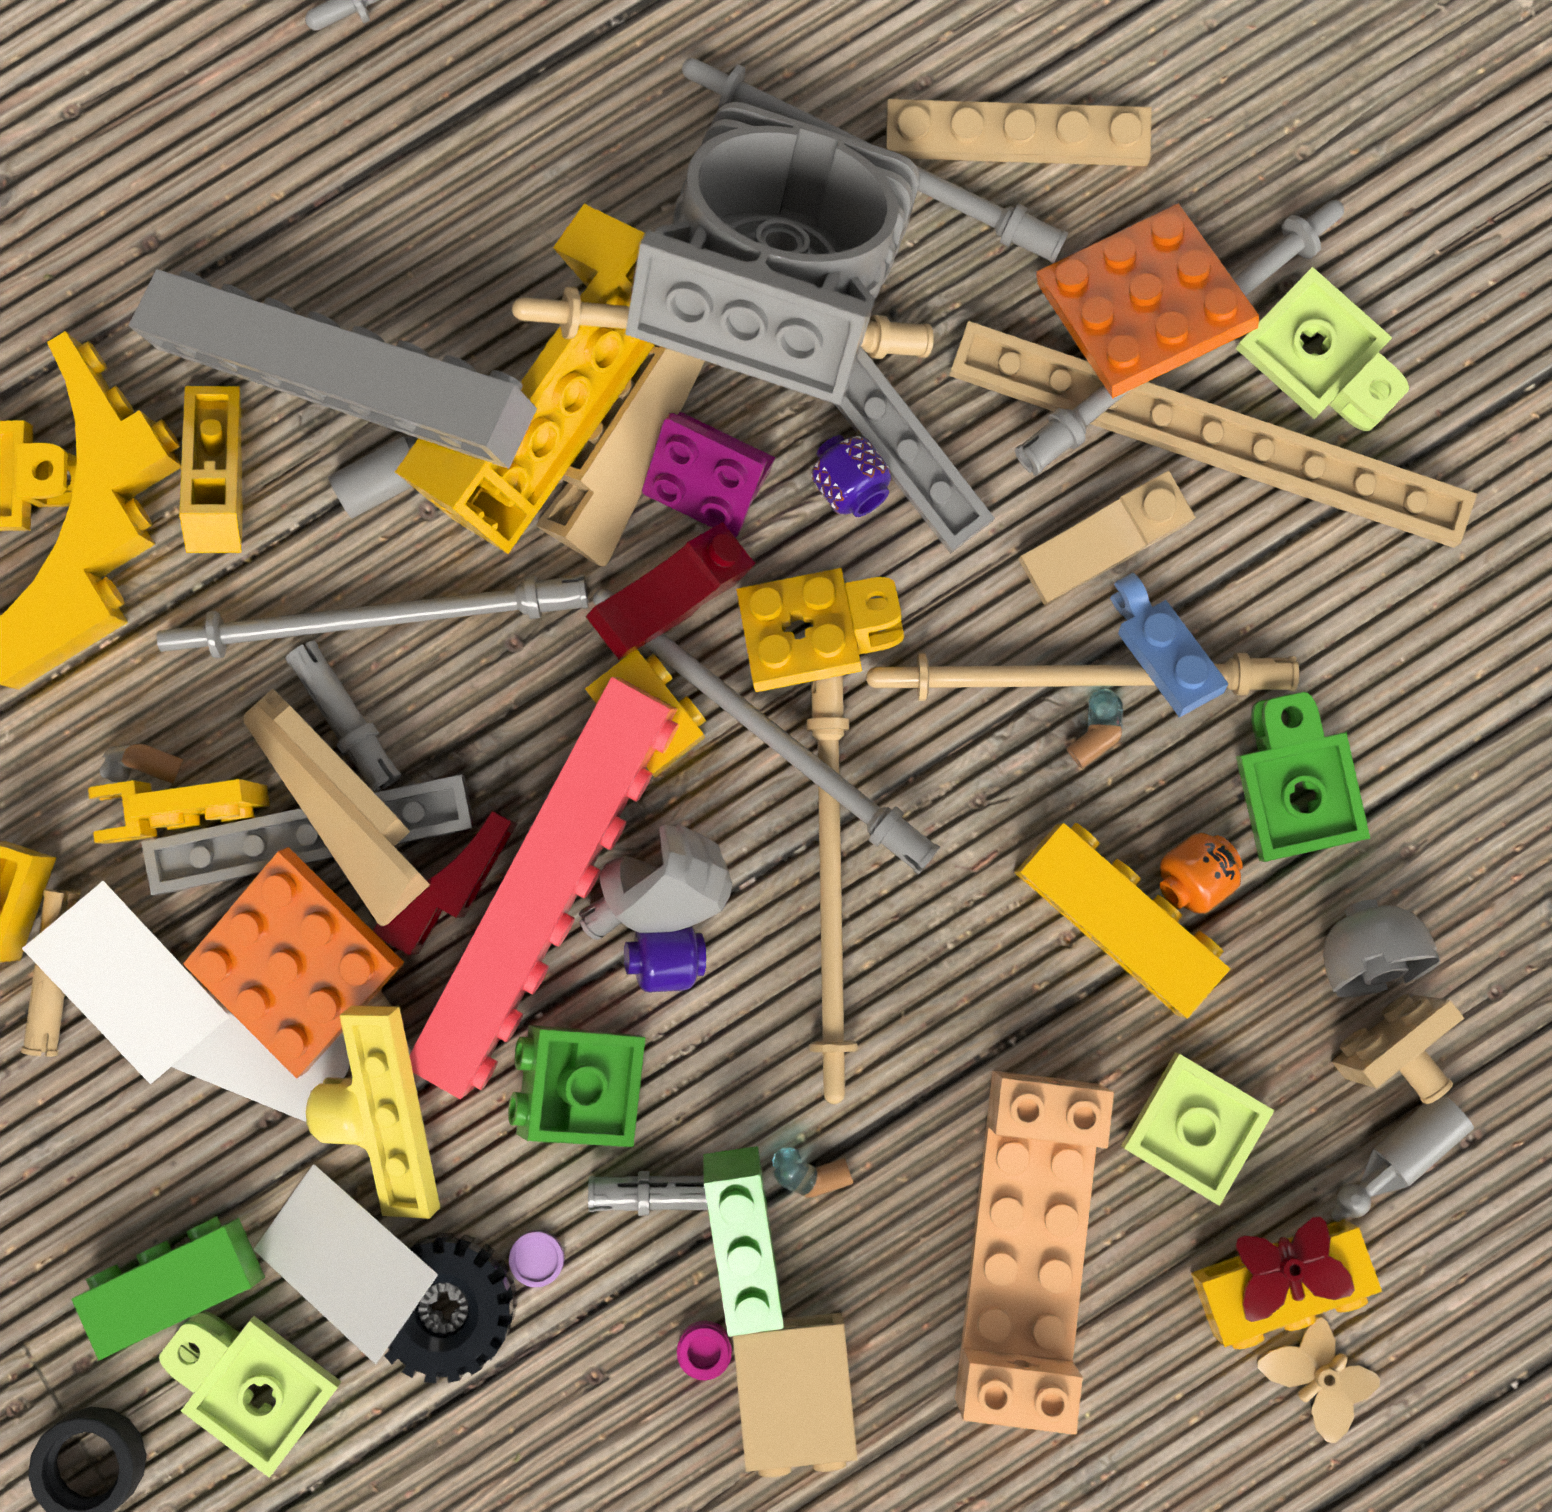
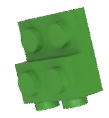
M529 1025L527 1037H519L515 1048V1067L517 1070H523L521 1092H513L510 1097L508 1118L510 1125L517 1126L516 1135L526 1141L634 1147L646 1037L631 1034L593 1032L576 1028Z

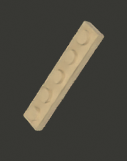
M888 99L886 149L899 153L909 159L1147 166L1151 159L1152 107Z

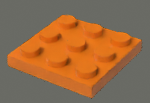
M1179 203L1036 271L1039 288L1112 399L1257 329L1259 324V314Z
M287 847L274 855L185 960L183 965L297 1079L314 1065L343 1032L340 1014L350 1006H366L405 962Z

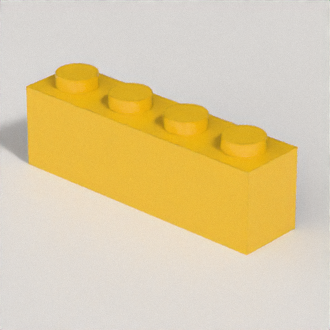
M1065 823L1056 824L1014 873L1175 1015L1188 1019L1230 970L1219 959L1224 951L1201 931H1198L1193 936L1178 923L1182 914L1166 899L1156 895L1152 900L1136 886L1141 881V878L1125 863L1115 859L1110 864L1095 850L1100 845L1099 841L1078 823H1074L1071 828Z

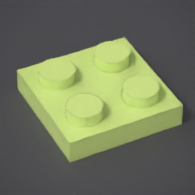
M1175 1052L1121 1147L1220 1206L1275 1110Z

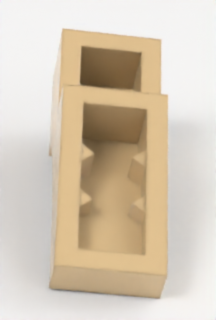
M1168 470L1126 493L1118 500L1061 534L1021 555L1018 560L1041 601L1046 605L1132 558L1143 549L1182 529L1196 517Z

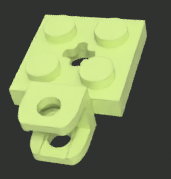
M1313 267L1262 318L1258 328L1249 332L1236 347L1245 358L1313 419H1316L1329 405L1352 426L1362 431H1371L1409 390V385L1404 375L1379 353L1392 337ZM1304 333L1309 337H1313L1316 333L1321 334L1325 339L1321 344V348L1326 353L1318 355L1305 352L1302 348L1304 343L1300 339V335Z
M207 1311L199 1312L191 1316L189 1321L180 1327L159 1356L160 1363L166 1372L194 1393L181 1412L269 1478L342 1382L255 1316L251 1318L241 1333H239L216 1315ZM192 1343L196 1344L199 1350L194 1348ZM265 1383L272 1387V1396L276 1400V1404L272 1407L270 1404L264 1403L258 1409L250 1403L254 1394L248 1388L252 1384L262 1386Z

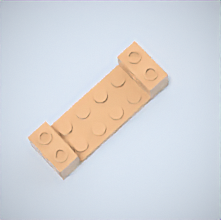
M992 1070L955 1394L963 1421L1077 1434L1083 1377L1073 1363L1082 1273L1096 1147L1108 1149L1114 1092L1101 1084Z

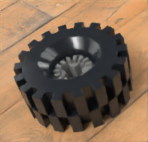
M441 1233L437 1238L430 1239V1236L420 1239L409 1248L438 1274L384 1355L391 1364L397 1359L406 1366L402 1373L411 1378L419 1372L426 1374L424 1382L436 1384L440 1377H447L448 1383L460 1381L463 1375L468 1372L472 1376L480 1371L488 1360L493 1359L511 1330L510 1326L515 1318L517 1305H513V1297L516 1294L514 1281H508L506 1274L509 1268L505 1261L502 1260L498 1263L492 1256L495 1250L488 1244H485L483 1248L474 1244L475 1237L464 1234L461 1239L453 1238V1233ZM448 1291L450 1300H458V1303H460V1307L453 1311L450 1320L444 1319L442 1311H433L431 1306L432 1303L440 1298L441 1292Z

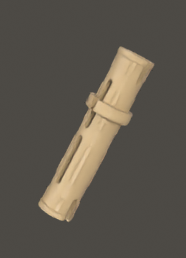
M44 889L39 934L76 904L78 899H80V893L65 890L57 892L54 889ZM36 963L34 966L24 1045L22 1046L21 1053L41 1056V1052H44L46 1057L58 1056L59 1050L57 1048L65 994Z

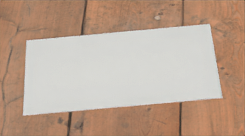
M104 881L22 948L150 1084L230 1018L222 1007Z
M190 973L230 1018L172 1067L306 1122L307 1100L312 1089L320 1083L323 1084L326 1077L345 1078L350 1062L343 1032L305 1074L296 1079Z
M315 1164L311 1166L254 1248L258 1255L375 1364L378 1363L438 1276L433 1269Z

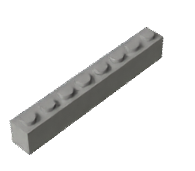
M156 269L128 325L158 350L508 469L537 410L534 404L521 392L523 385L506 373L492 370L490 375L487 376L476 372L465 361L450 355H445L443 361L431 358L426 351L410 342L399 340L397 346L385 343L380 336L360 326H354L352 331L341 329L336 322L322 314L309 312L308 316L304 317L296 314L288 305L273 298H266L264 303L257 302L249 294L237 287L223 284L220 290L212 287L209 282L200 276L182 270L180 275L177 276Z

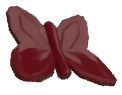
M1312 1217L1296 1231L1292 1242L1282 1236L1278 1241V1247L1265 1238L1247 1235L1237 1238L1236 1249L1240 1259L1252 1274V1277L1245 1285L1242 1300L1246 1320L1255 1322L1269 1318L1284 1305L1289 1287L1294 1301L1303 1300L1305 1292L1302 1283L1314 1296L1330 1300L1349 1297L1355 1291L1351 1274L1339 1260L1329 1256L1331 1238L1327 1223L1322 1217Z

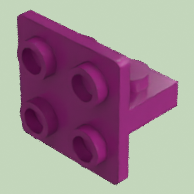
M679 412L678 415L669 413L663 422L642 493L711 528L723 522L736 538L743 527L751 503L771 471L775 457L682 412Z

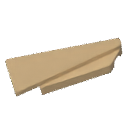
M655 344L561 478L563 481L568 482V484L542 515L536 526L595 564L606 566L642 494V488L663 422L669 413L678 415L681 412L705 361Z
M272 689L245 713L244 723L377 923L385 926L430 885L394 847L410 831L304 719Z

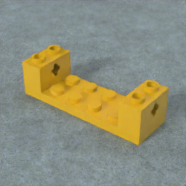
M583 204L553 249L587 286L586 290L580 295L581 302L630 306L640 243L645 233L589 205ZM584 325L579 326L577 334L573 339H565L562 336L561 327H559L548 340L545 348L522 381H520L523 385L521 392L534 404L537 410L509 469L418 438L395 473L451 519L509 554L655 344L625 335L626 329Z

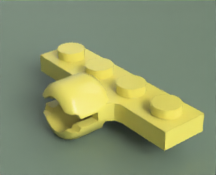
M350 1006L340 1014V1020L352 1078L326 1077L323 1084L320 1083L312 1089L306 1106L308 1129L322 1143L359 1145L366 1149L371 1161L382 1216L430 1219L440 1209V1203L400 1007Z

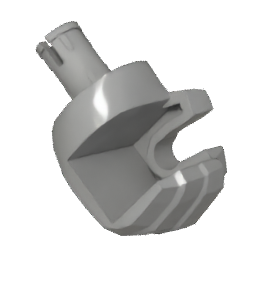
M680 824L660 826L663 866L656 868L646 862L628 856L616 858L606 863L600 872V884L604 896L579 912V917L582 918L579 920L582 929L588 936L596 940L605 937L606 934L621 923L638 933L673 932L698 924L721 912L730 897L732 880L719 845L702 834Z

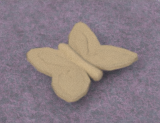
M1319 1317L1316 1318L1314 1324L1308 1326L1304 1331L1299 1347L1285 1345L1268 1351L1258 1359V1369L1270 1381L1289 1388L1307 1384L1298 1392V1396L1303 1402H1308L1316 1394L1311 1407L1316 1431L1327 1442L1336 1443L1348 1432L1354 1419L1353 1404L1368 1399L1380 1387V1378L1375 1372L1359 1365L1345 1366L1347 1356L1345 1354L1335 1356L1336 1340L1328 1322L1324 1318Z

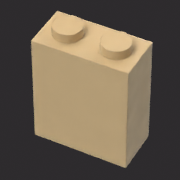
M833 1313L783 1318L784 1329L733 1336L746 1472L758 1471V1475L761 1477H779L789 1474L791 1467L813 1465L816 1471L831 1472L845 1468L847 1461H857L843 1314Z

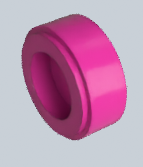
M703 1320L689 1325L682 1332L677 1346V1359L682 1370L690 1377L697 1380L714 1379L720 1376L730 1363L732 1342L730 1337H728L727 1331L721 1325Z

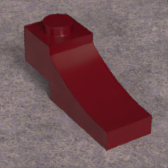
M721 522L688 541L680 550L627 587L595 605L586 615V618L618 660L690 618L702 605L735 586L755 565V562L727 526Z
M492 811L469 845L443 870L427 880L430 885L389 924L381 926L377 923L373 931L383 941L408 955L419 954L443 911L455 918L466 916L518 824L502 814Z

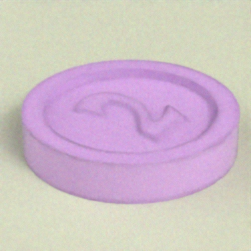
M541 1230L529 1231L520 1236L510 1250L509 1266L511 1272L519 1282L526 1286H546L553 1282L560 1274L564 1265V1250L554 1235Z

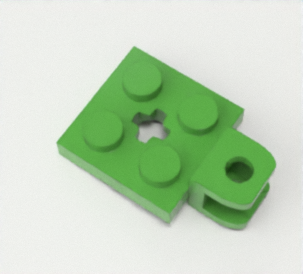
M1307 692L1257 701L1252 708L1251 720L1258 751L1236 756L1259 861L1267 862L1370 839L1347 732L1324 736L1318 707L1313 697ZM1283 710L1286 711L1289 718L1286 726L1281 719ZM1301 781L1305 789H1314L1316 799L1308 802V811L1304 813L1300 812L1298 805H1291L1289 799L1290 794L1295 792V784Z

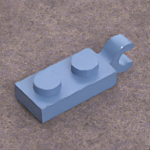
M1131 573L1116 581L1115 587L1119 592L1111 595L1110 599L1117 611L1127 620L1121 624L1118 634L1180 718L1222 695L1229 683L1167 600L1152 607L1146 588L1135 573Z

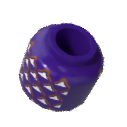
M837 435L827 440L817 450L816 455L819 459L812 469L811 477L815 486L836 513L844 515L852 513L855 517H861L872 512L888 497L889 490L887 487L891 480L890 469L867 438L854 436L844 439L842 435Z

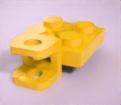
M24 420L0 421V531H31V504L36 507H67L71 503L77 456L68 453L63 448L54 444L33 443V425ZM67 471L71 475V482L69 485H67Z
M842 568L736 589L755 692L861 672L860 654L889 649L898 645L904 639L901 622L902 615L894 580L887 577H872L844 583ZM874 596H881V597H883V598H873V599H870L871 597H874ZM803 620L804 623H811L813 627L805 629L804 638L795 639L792 632H784L786 627L790 626L794 621Z
M241 779L153 792L151 783L136 780L88 787L89 799L99 798L100 801L122 798L125 826L93 831L94 843L103 844L158 837L157 828L167 827V830L198 827L201 826L200 816H205L206 820L221 819V822L254 818L253 809L270 806L267 785Z

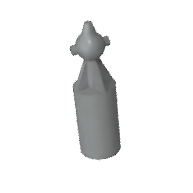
M402 436L328 476L335 494L352 519L412 487L398 476L395 471L410 448L417 441V437L406 438Z
M1446 1095L1430 1104L1424 1103L1373 1148L1360 1184H1349L1339 1191L1337 1205L1331 1214L1332 1219L1335 1222H1339L1348 1217H1361L1369 1211L1372 1196L1411 1186L1474 1129L1471 1121Z

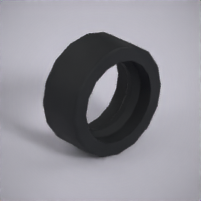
M88 1407L71 1412L41 1435L31 1453L28 1477L33 1496L46 1512L115 1511L134 1494L144 1476L146 1451L142 1436L129 1418L113 1409ZM82 1432L94 1433L105 1439L115 1451L119 1464V1474L112 1488L104 1494L95 1497L82 1496L71 1490L61 1478L57 1464L58 1452L63 1443L72 1435Z

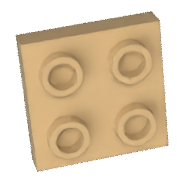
M1405 994L1385 1007L1382 1011L1385 1019L1370 1031L1362 1028L1346 1038L1339 1047L1342 1053L1331 1061L1345 1079L1376 1089L1400 1071L1420 1096L1421 1101L1425 1104H1430L1445 1095L1452 1088L1453 1082L1445 1076L1425 1050L1462 1021L1464 1017L1451 1000L1420 995L1410 997L1409 994Z

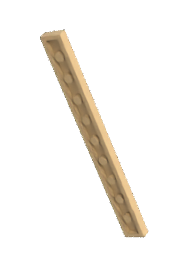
M970 321L966 325L949 375L1051 411H1055L1058 408L1073 410L1103 386V383L1088 361ZM1150 382L1130 390L1090 423L1453 548L1462 542L1477 496L1476 493Z

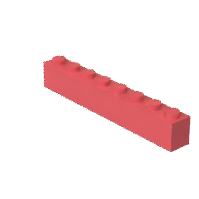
M611 677L409 1055L414 1074L460 1100L472 1091L474 1087L480 1090L485 1087L498 1063L497 1060L491 1058L500 1039L507 1043L522 1020L523 1013L516 1010L525 992L533 995L537 991L549 969V966L542 962L551 944L559 947L574 923L575 918L570 916L568 912L577 895L585 899L601 870L594 866L603 847L609 850L613 849L626 826L627 821L619 817L629 799L637 802L648 786L653 774L646 770L648 762L655 750L664 753L671 743L679 724L672 721L677 708L620 677Z

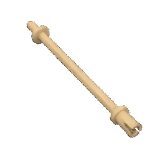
M567 286L564 289L562 300L523 297L515 300L512 311L514 316L522 321L558 323L562 330V336L565 339H573L580 325L626 329L630 306L581 302L578 289ZM873 315L869 319L861 347L873 359H882L886 354L927 358L933 347V329L927 323L890 322L886 316Z
M918 653L917 667H874L866 675L868 685L873 688H917L918 701H926L929 688L1156 686L1140 664L929 666L926 653ZM1234 653L1233 658H1229L1225 664H1214L1229 683L1227 688L1232 690L1234 695H1248L1250 690L1296 691L1299 683V664L1296 661V656H1288V658H1250L1248 653Z
M844 675L811 681L812 718L807 719V731L812 732V736L818 741V758L838 774L839 740L844 736V731L849 730V719L844 718L843 708ZM818 786L823 1040L810 1043L809 1051L823 1052L824 1098L828 1103L835 1105L842 1102L845 1096L844 1052L857 1051L858 1046L854 1041L844 1040L840 803Z

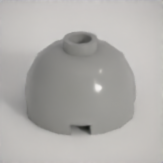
M1373 899L1357 902L1345 909L1346 917L1338 921L1331 928L1324 942L1323 959L1326 974L1333 992H1336L1339 997H1358L1388 990L1386 982L1403 976L1406 984L1431 972L1440 964L1435 942L1423 921L1414 913L1394 905L1378 906L1377 901Z

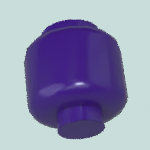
M692 926L673 932H636L634 941L625 942L624 945L626 974H635L641 989L649 993L685 991L690 989L695 984L697 976H704L706 971V946L703 934L695 933Z

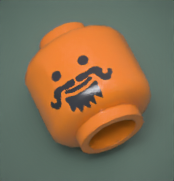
M1206 833L1193 834L1168 852L1161 860L1160 874L1163 879L1160 882L1161 892L1166 900L1175 908L1181 909L1184 907L1193 913H1207L1232 895L1241 885L1240 870L1243 868L1241 857L1235 847L1222 836H1211Z

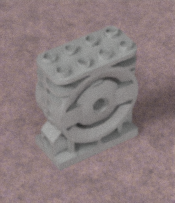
M731 102L723 105L718 109L711 126L708 128L702 145L691 158L686 180L676 202L673 223L657 227L655 232L647 230L640 243L625 335L841 405L852 369L863 344L875 299L891 271L895 256L898 253L909 223L920 185V174L917 166L909 158L899 153L746 103Z

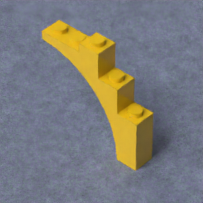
M66 331L48 341L47 344L65 379L75 419L77 464L71 503L55 546L33 582L0 615V685L17 690L128 623L119 608L125 604L122 595L109 578H101L156 545L146 530L152 526V521L142 505L133 497L181 468V463L174 453V450L179 448L180 444L168 425L162 419L154 422L140 410L134 413L131 404L117 386L110 389L101 375V372L105 371L107 366L95 347L89 341L81 344Z

